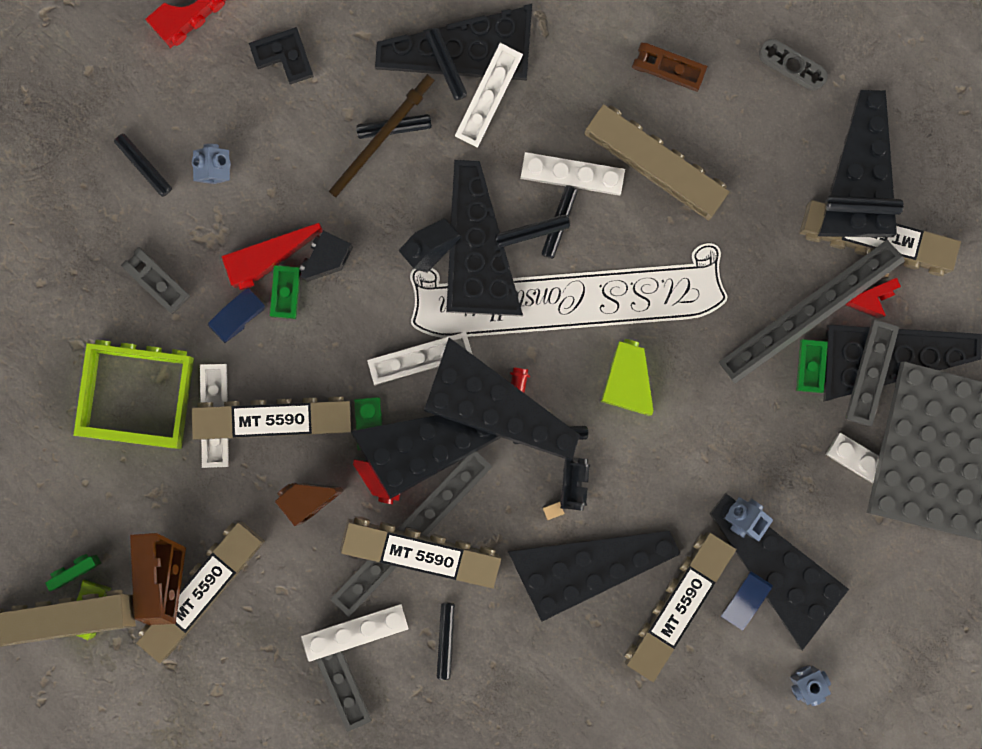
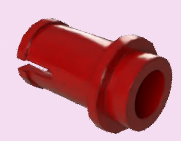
M513 367V372H510V375H512L511 384L525 393L527 377L530 378L528 369Z

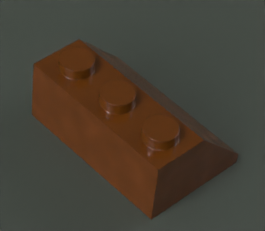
M289 483L277 493L280 497L275 500V503L294 526H298L308 521L344 492L341 487Z

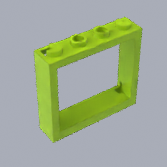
M96 340L95 344L87 343L73 436L182 449L194 358L187 356V351L172 349V353L168 354L161 353L162 348L146 346L145 351L137 350V345L121 343L120 347H113L110 341ZM100 354L183 364L173 438L89 427Z

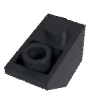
M323 230L321 236L316 235L311 245L313 252L310 258L306 257L300 267V272H302L301 278L309 282L341 271L353 246Z

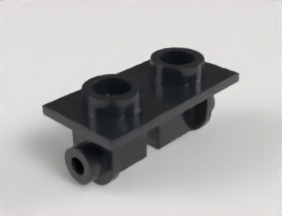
M573 458L571 461L565 459L560 509L584 511V506H587L588 488L581 486L582 482H588L590 464H588V459Z

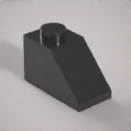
M444 218L415 232L398 251L414 269L428 273L462 236Z

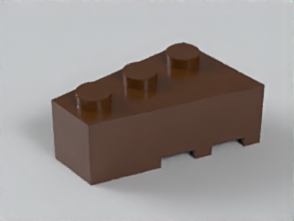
M158 533L130 535L134 619L148 625L176 624L186 547Z

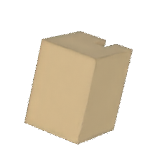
M560 502L543 507L547 520L564 514L563 509H560Z

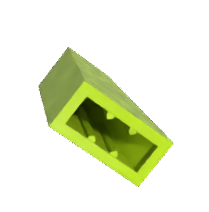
M624 339V342L619 341L617 343L600 402L651 416L653 414V403L645 350L639 347V342Z

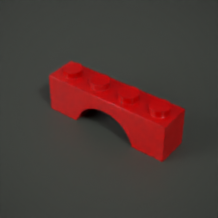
M197 0L185 7H175L164 2L145 20L171 49L174 45L178 46L184 42L187 37L186 35L192 29L201 27L208 15L212 12H218L224 6L226 0Z

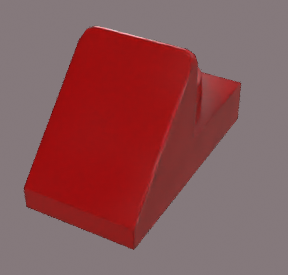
M897 278L860 293L846 303V306L876 318L885 317L886 314L878 297L883 301L894 296L893 290L900 288L901 285Z

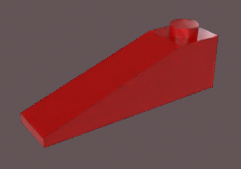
M320 223L221 256L231 286L234 288L239 287L240 290L253 287L255 281L260 280L274 269V265L279 266L313 240L316 235L322 233L323 229Z

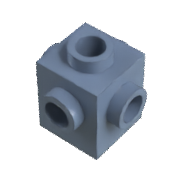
M204 144L203 148L193 151V181L217 184L230 180L231 163L229 160V150L220 149L217 144Z
M740 497L730 507L725 517L732 524L730 528L732 531L743 538L747 534L757 541H760L773 521L772 518L762 511L764 507L753 499L747 502Z
M814 666L800 668L796 671L795 675L790 677L793 682L791 689L798 701L801 700L807 705H819L826 701V696L831 694L828 688L831 682L825 671L821 672ZM816 683L817 687L810 690V685Z

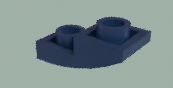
M247 288L213 317L208 326L226 343L245 328L246 323L264 311L265 305Z
M750 571L732 600L724 609L721 617L743 631L773 585Z

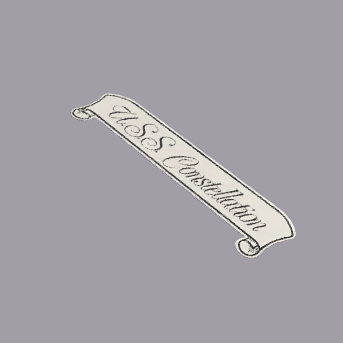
M706 243L698 246L692 252L694 264L513 278L523 317L446 313L448 283L439 284V273L433 268L428 273L413 269L410 279L415 293V307L411 324L415 329L425 334L446 338L463 332L467 333V337L698 318L710 314L727 301L728 297L721 283L719 273L721 252L717 245Z

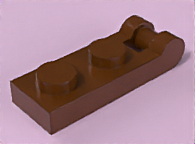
M640 43L638 49L640 53L638 58L634 59L633 69L639 72H646L698 92L708 66L648 43ZM649 56L656 58L654 64L647 62Z

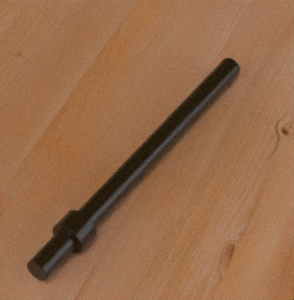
M427 74L415 89L412 88L406 94V100L332 186L329 192L337 198L414 105L418 106L423 100V94L435 81L431 76Z

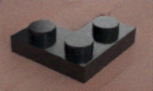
M297 27L249 43L258 69L282 62L290 85L314 77Z

